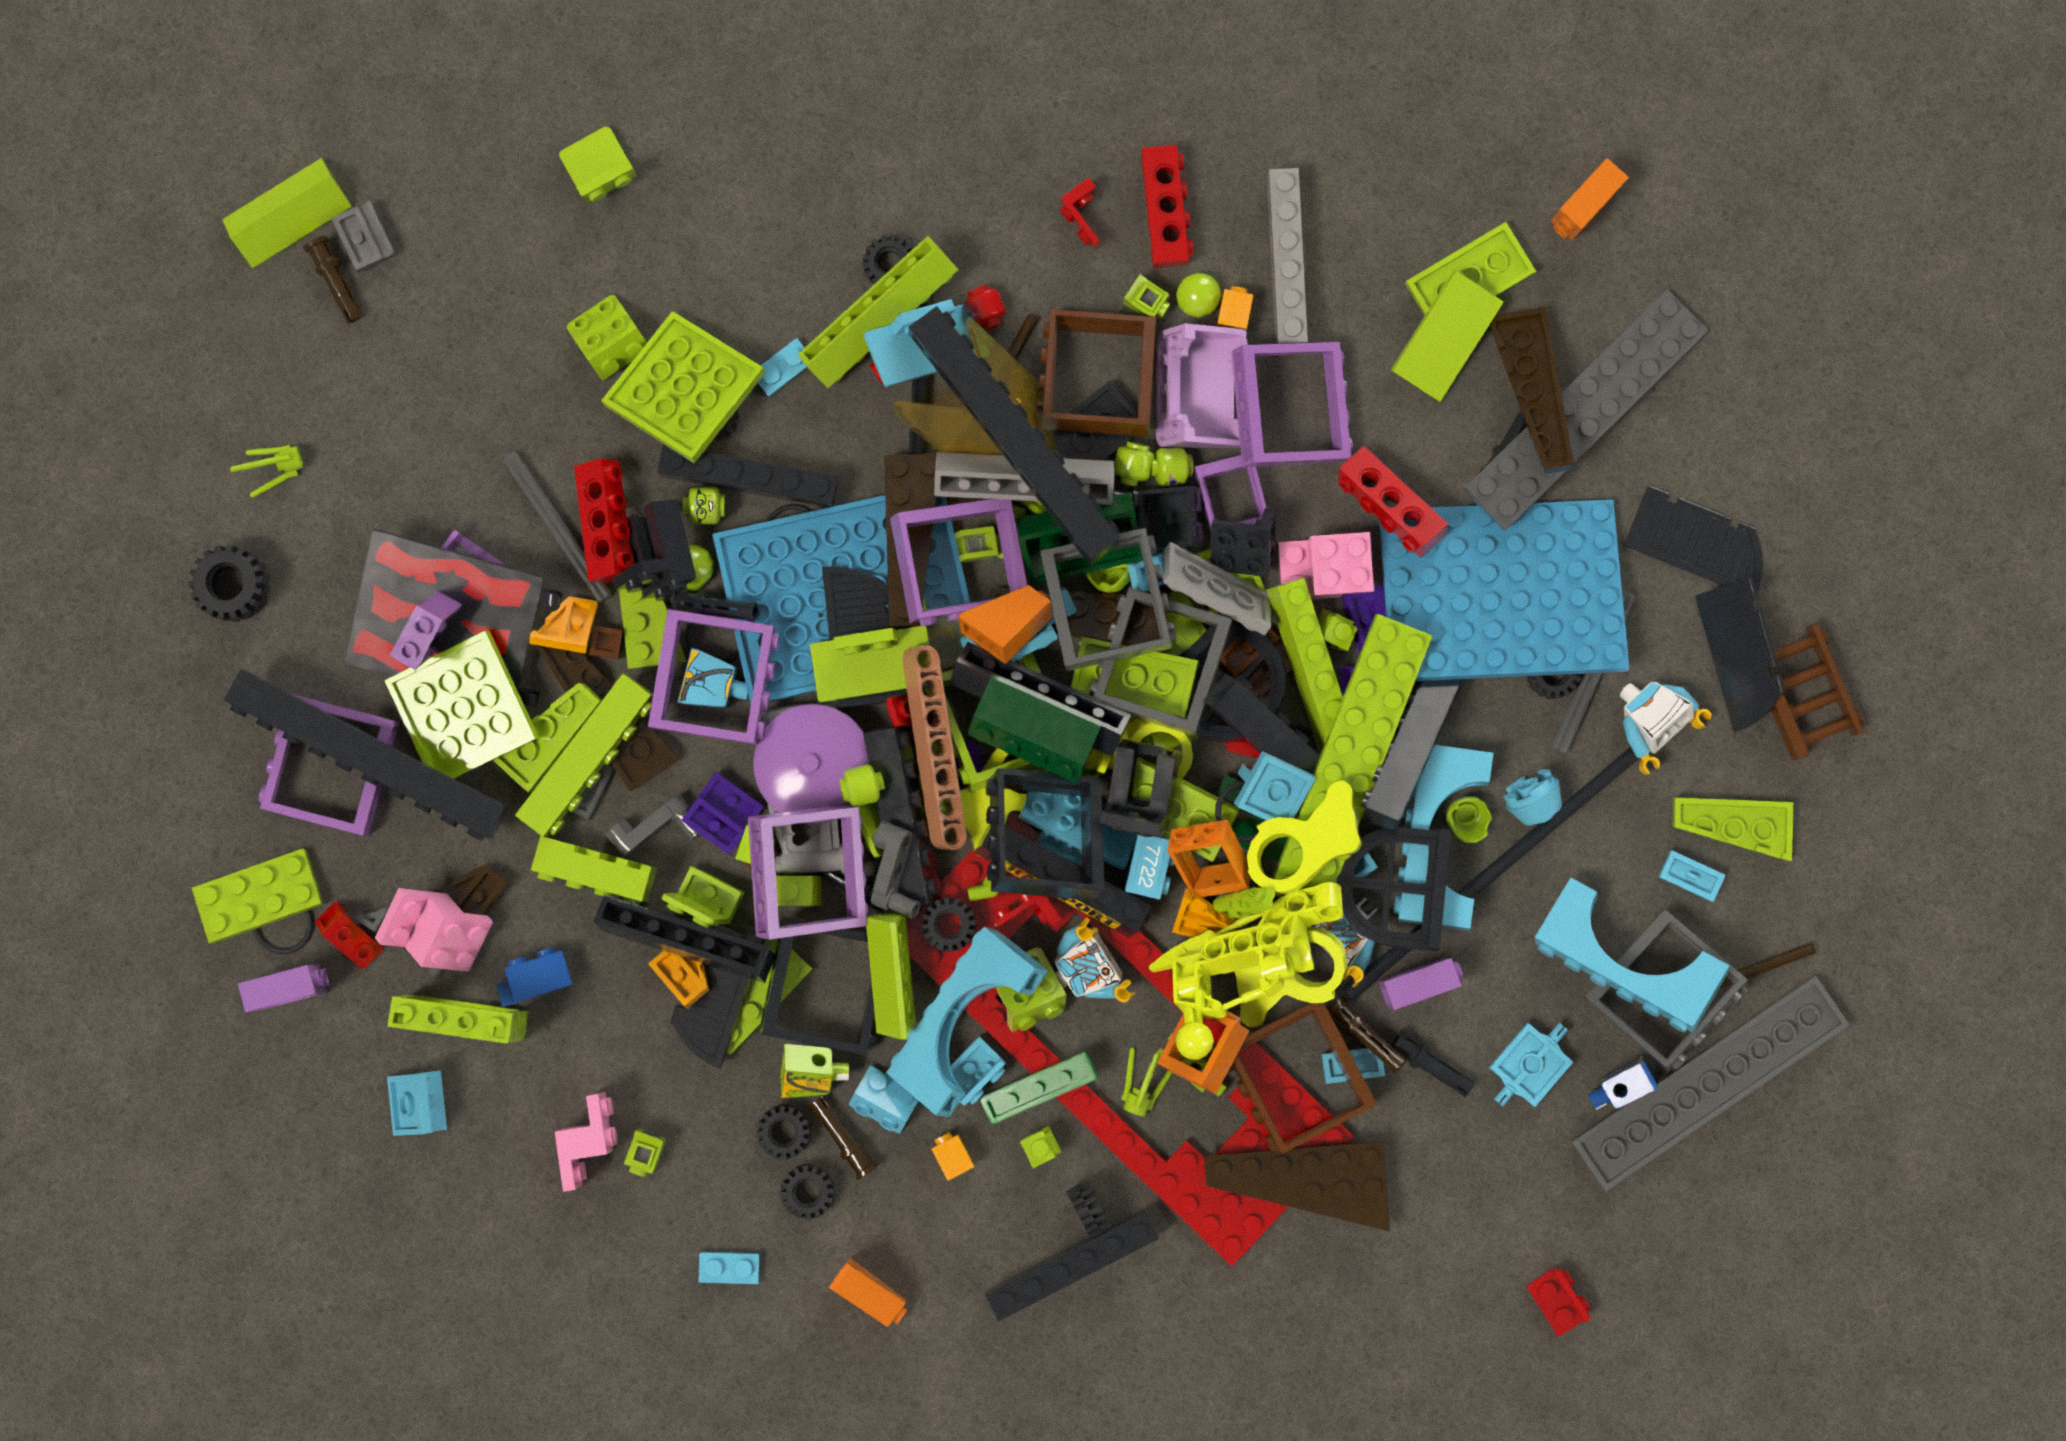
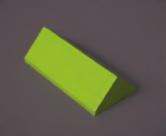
M320 158L228 215L222 221L231 240L254 269L332 221L331 218L353 207L323 159Z
M893 910L866 917L876 1033L903 1040L908 1039L916 1025L906 916Z

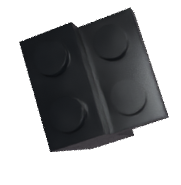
M677 499L652 501L643 507L646 517H638L637 514H634L627 518L630 530V545L635 564L613 578L615 590L627 589L628 593L642 591L643 599L655 597L656 601H663L672 598V593L687 589V584L697 578Z
M1123 739L1116 749L1108 803L1101 811L1099 823L1120 833L1132 831L1143 837L1154 836L1162 838L1169 826L1181 751ZM1139 753L1157 757L1150 799L1132 796Z

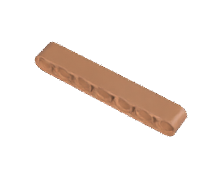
M912 646L904 652L902 662L931 843L936 848L957 850L966 842V828L939 655L931 646ZM920 652L924 657L922 666L917 661ZM924 682H926L928 685V693L926 696L923 694L922 686ZM929 712H931L933 716V721L931 725H929L927 722V714ZM934 741L937 743L938 746L935 755L932 753L931 746ZM938 771H940L942 774V780L940 784H938L936 781V774ZM943 800L946 802L947 809L944 812V814L941 811V803ZM949 829L951 832V839L947 843L945 839L946 831Z

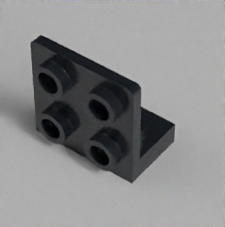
M1265 508L1262 519H1257L1255 525L1213 520L1211 524V563L1231 573L1269 577L1275 558L1277 509Z

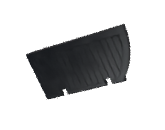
M1649 484L1647 485L1623 546L1722 586L1753 578L1758 594L1763 564L1760 544L1755 532L1756 527L1740 521L1737 529L1729 526L1732 520L1731 517L1681 497L1677 498L1675 505L1668 502L1671 493Z
M835 566L822 567L829 640H834V637L889 628V612H885L884 604H889L888 585H885L869 574L855 569ZM903 690L836 700V708L887 703L888 698L903 695Z
M1753 578L1695 595L1734 732L1746 729L1761 720L1774 707L1782 692L1785 691L1781 674L1773 676L1771 667H1776L1778 664L1762 610L1755 612L1752 604L1759 602Z
M732 920L730 924H719L718 927L709 925L708 927L761 945L765 941L764 938L756 937L755 927ZM704 964L709 991L688 1009L675 1006L670 1023L674 1025L684 1044L696 1056L706 1063L721 1069L751 979Z

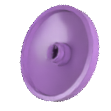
M801 705L779 714L765 728L763 738L758 740L754 753V775L758 788L765 800L779 813L840 805L851 806L849 801L844 802L839 779L843 778V773L847 769L869 765L863 730L847 714L824 705ZM834 819L822 820V821H813V822H805V823H822V822H827V821H831V820H834Z

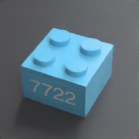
M1137 834L1124 892L1160 900L1161 894L1167 895L1171 880L1170 877H1166L1167 867L1174 866V862L1167 851L1169 840L1154 836L1143 837Z

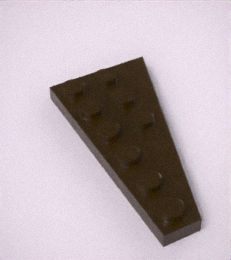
M1382 1141L1293 1148L1280 1156L1277 1151L1271 1152V1150L1203 1155L1205 1180L1208 1187L1390 1231Z

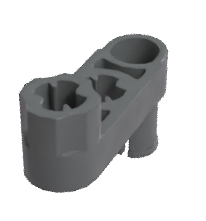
M679 793L637 827L633 828L628 820L624 818L614 825L605 836L624 858L670 821H676L691 841L700 834L681 821L690 805Z
M883 821L875 831L873 838L874 846L884 849L874 884L871 903L886 911L894 910L913 919L919 912L920 901L911 899L898 892L912 843V832Z

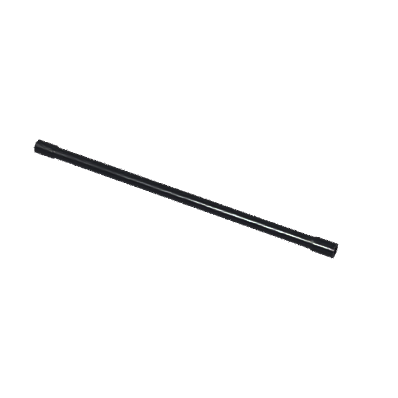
M1629 747L1562 804L1561 809L1551 819L1544 823H1539L1457 893L1471 899L1477 896L1635 763L1639 758L1636 757L1632 748ZM1418 925L1409 933L1421 934L1422 925ZM1390 948L1363 972L1364 977L1356 987H1352L1355 983L1354 978H1352L1341 989L1353 1002L1371 987L1375 980L1412 949Z

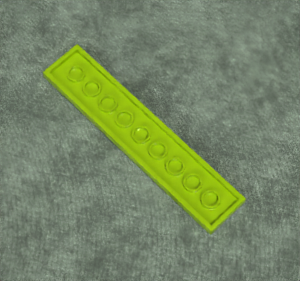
M1375 614L1314 770L1313 776L1316 779L1300 806L1296 819L1307 821L1326 798L1329 786L1342 780L1347 782L1353 790V808L1359 826L1365 808L1361 807L1362 800L1367 790H1373L1375 785L1372 782L1374 773L1378 765L1382 766L1432 635ZM1288 837L1272 879H1287L1300 868L1303 860V849L1296 839ZM1339 857L1332 859L1301 889L1317 886L1325 882L1336 883L1345 860ZM1275 893V895L1278 896V897H1282V896L1287 895V894H1276V893Z

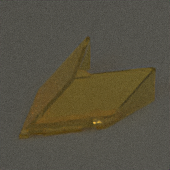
M969 316L966 319V330L970 334L975 355L978 359L983 357L992 368L990 374L996 381L1001 380L1010 391L1008 397L1015 405L1017 403L1022 405L1029 416L1027 421L1033 428L1038 426L1047 439L1045 444L1051 451L1054 449L1058 451L1052 430L1042 429V418H1037L1038 400L1043 401L1037 380ZM896 401L893 404L894 414L939 452L1002 455L965 408Z

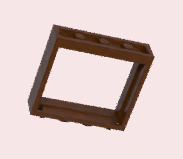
M1051 309L1050 321H1044L1043 337L1048 338V347L1042 346L1041 364H1046V374L1040 373L1039 391H1044V401L1038 400L1037 418H1042V429L1148 437L1156 317ZM1058 330L1142 336L1137 419L1052 413Z
M1310 1003L1248 1035L1239 1051L1312 1014L1358 1105L1284 1143L1238 1054L1229 1069L1230 1072L1235 1070L1240 1080L1236 1084L1244 1099L1249 1097L1254 1107L1250 1111L1258 1126L1263 1124L1267 1132L1264 1138L1271 1152L1277 1151L1279 1156L1377 1105L1324 1003Z

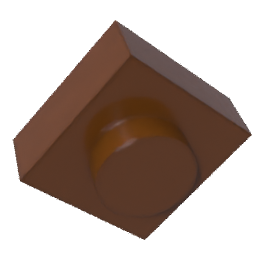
M594 626L589 655L620 660L624 630Z

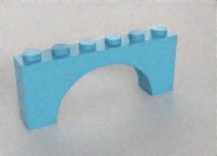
M1435 745L1412 796L1414 797L1413 809L1407 808L1405 826L1429 830L1434 814L1451 795L1472 786H1488L1493 753ZM1402 843L1401 855H1406L1407 857L1405 867L1399 866L1398 882L1426 884L1428 846ZM1446 886L1442 928L1469 932L1474 899L1459 895ZM1402 893L1401 896H1395L1393 913L1399 914L1398 922L1422 925L1425 895Z
M1570 878L1535 936V943L1538 945L1537 949L1548 957L1553 958L1556 955L1565 960L1563 964L1575 972L1579 973L1582 970L1591 975L1590 980L1597 985L1613 987L1617 990L1616 994L1628 1002H1632L1634 999L1643 1004L1642 1009L1652 1016L1658 1017L1662 1015L1670 1020L1669 1024L1681 1032H1685L1687 1029L1693 1033L1728 975L1730 965L1702 951L1699 957L1689 966L1670 974L1646 975L1622 967L1603 951L1594 936L1591 916L1597 901V892Z
M983 927L973 937L972 945L967 953L957 961L956 969L951 977L941 985L940 993L935 1001L925 1009L924 1017L918 1026L912 1030L902 1050L892 1058L891 1066L886 1073L933 1114L950 1117L966 1094L954 1078L949 1059L951 1034L960 1014L974 998L996 987L1008 986L1018 993L1032 995L1048 970L1000 931Z

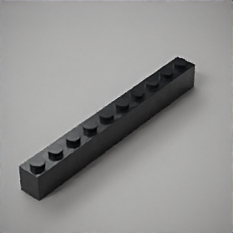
M936 306L908 327L910 338L1091 566L1119 545L1120 537L1118 535L1120 531L1111 519L1106 521L1100 513L1102 508L1093 496L1088 498L1081 488L1084 486L1075 473L1069 474L1063 466L1065 461L1056 449L1051 451L1045 444L1047 439L1038 426L1033 428L1027 421L1029 416L1022 405L1019 403L1015 405L1008 397L1010 391L1001 380L996 381L990 374L992 368L983 357L978 359L974 354L972 342L965 334L960 336L954 328L956 323L947 311L942 313Z
M240 669L224 701L231 704L229 710L242 717H246L249 713L258 718L256 724L269 731H272L274 727L283 731L282 737L296 745L300 741L310 745L309 752L325 759L326 755L337 759L335 765L350 773L353 768L362 772L361 779L377 786L381 782L390 787L387 791L388 793L404 800L405 796L410 797L416 801L414 806L429 814L433 809L442 814L440 820L453 827H457L459 823L469 828L467 834L480 841H483L485 837L488 839L494 838L509 809L504 804L249 671Z

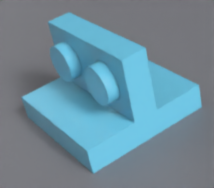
M1262 751L1253 767L1245 763L1240 767L1238 774L1245 784L1234 804L1238 808L1264 820L1276 817L1294 818L1316 778L1312 774Z
M441 1070L387 1077L393 1136L418 1135L447 1130Z

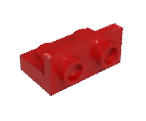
M1554 1266L1525 1286L1555 1334L1560 1337L1583 1321L1586 1323L1590 1321L1591 1318L1587 1312L1591 1311V1308L1582 1295L1577 1297L1571 1287L1575 1283L1566 1269L1561 1272L1559 1268Z

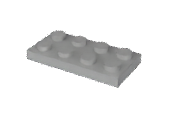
M1169 542L1164 549L1163 583L1173 591H1180L1192 597L1198 604L1207 605L1217 610L1220 615L1242 623L1250 631H1257L1263 635L1271 628V607L1267 592Z

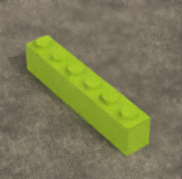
M927 236L808 344L798 356L807 368L829 388L834 383L840 381L844 374L856 363L862 361L869 352L864 339V334L867 331L891 325L899 314L915 310L920 304L925 303L931 294L942 284L947 283L959 269L933 240Z
M1301 578L1266 590L1316 746L1322 751L1343 697L1305 578Z
M623 673L515 816L542 837H549L551 834L555 836L565 824V821L562 819L569 810L571 812L575 811L582 802L583 798L580 795L586 787L591 789L599 780L601 774L598 772L605 763L609 765L619 753L616 748L621 741H628L637 729L634 724L640 716L645 718L650 713L653 693L630 675Z

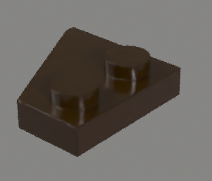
M483 865L473 870L471 874L460 876L452 880V883L430 892L448 894L463 913L486 915L510 883L492 868Z

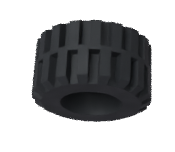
M227 545V547L215 546L214 551L206 550L203 552L205 557L203 559L197 558L194 562L197 564L196 569L191 568L189 575L193 576V581H188L189 588L193 589L190 595L193 600L198 602L196 605L205 611L206 614L224 621L239 622V619L246 620L251 618L249 614L252 612L257 614L261 610L258 606L261 603L265 604L267 598L264 597L265 592L270 593V586L267 585L270 577L264 571L265 565L254 554L232 545ZM237 567L241 570L244 577L242 591L231 600H222L218 597L215 590L216 579L224 569Z

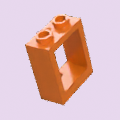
M1606 158L1553 217L1551 222L1554 224V231L1562 238L1566 239L1568 237L1573 241L1619 191L1629 177Z
M1227 819L1171 829L1167 851L1188 889L1201 897L1249 889L1251 877L1247 872L1249 870L1247 856ZM1221 845L1230 863L1200 868L1190 851Z
M1228 1011L1223 1018L1213 1017L1211 1020L1226 1028L1205 1068L1201 1072L1180 1062L1183 1056L1177 1049L1175 1039L1179 1029L1185 1025L1183 1013L1157 1064L1169 1072L1216 1095L1249 1030L1240 1025L1241 1018Z

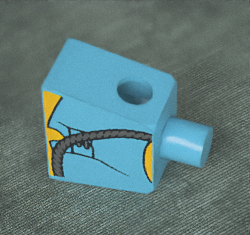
M691 648L678 703L692 706L728 708L730 697L747 701L749 695L746 682L735 680L738 671L737 667L700 650Z

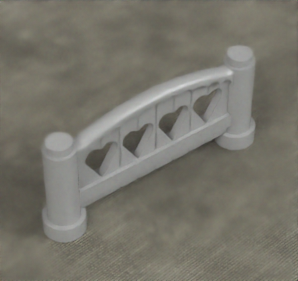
M836 700L808 703L824 705L841 711V708H836ZM808 704L769 707L768 710H763L762 717L763 722H765V728L774 718L786 710ZM768 804L770 814L779 813ZM838 819L822 823H805L819 832L801 846H796L793 842V838L796 835L792 830L793 824L773 826L778 843L782 849L781 856L775 857L777 874L787 876L841 870L842 874H844L843 844H840Z

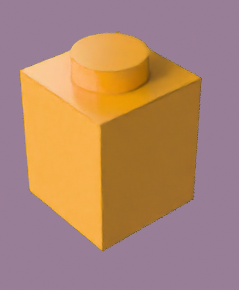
M1233 286L1230 290L1224 289L1217 327L1246 330L1253 294H1248V290L1241 287Z
M948 1132L935 1139L937 1145L931 1149L947 1181L974 1167V1163L959 1134L952 1136L951 1132Z

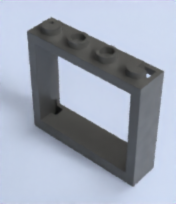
M1146 528L1120 533L1118 535L1120 537L1119 545L1112 550L1140 545L1160 639L1085 656H1075L1056 563L1083 556L1073 544L1040 551L1066 671L1102 664L1113 659L1120 660L1172 648L1171 640L1176 639L1173 622H1166L1164 611L1170 610L1166 592L1160 594L1158 582L1163 581L1160 564L1154 565L1152 553H1157L1154 537L1153 535L1147 536Z
M1129 588L1126 596L1121 595L1117 606V611L1121 612L1118 623H1112L1108 634V640H1112L1109 650L1121 647L1135 602L1153 607L1151 594ZM1168 600L1170 609L1167 610L1168 612L1217 626L1187 720L1105 695L1116 663L1115 659L1099 664L1098 667L1103 669L1100 678H1094L1089 695L1131 714V717L1196 736L1206 707L1203 700L1211 692L1232 626V619Z
M1666 909L1616 962L1622 967L1632 970L1669 929L1697 954L1700 955L1704 951L1730 965ZM1730 965L1726 978L1733 985L1701 1019L1694 1032H1690L1668 1057H1665L1603 1003L1604 999L1614 990L1613 987L1609 985L1601 987L1596 984L1585 998L1594 1009L1664 1070L1669 1072L1672 1067L1677 1070L1687 1060L1688 1056L1685 1053L1692 1045L1697 1048L1707 1038L1708 1034L1705 1031L1712 1023L1717 1026L1727 1016L1728 1012L1725 1009L1731 1002L1734 1001L1737 1004L1746 995L1748 990L1745 987L1748 985V979Z

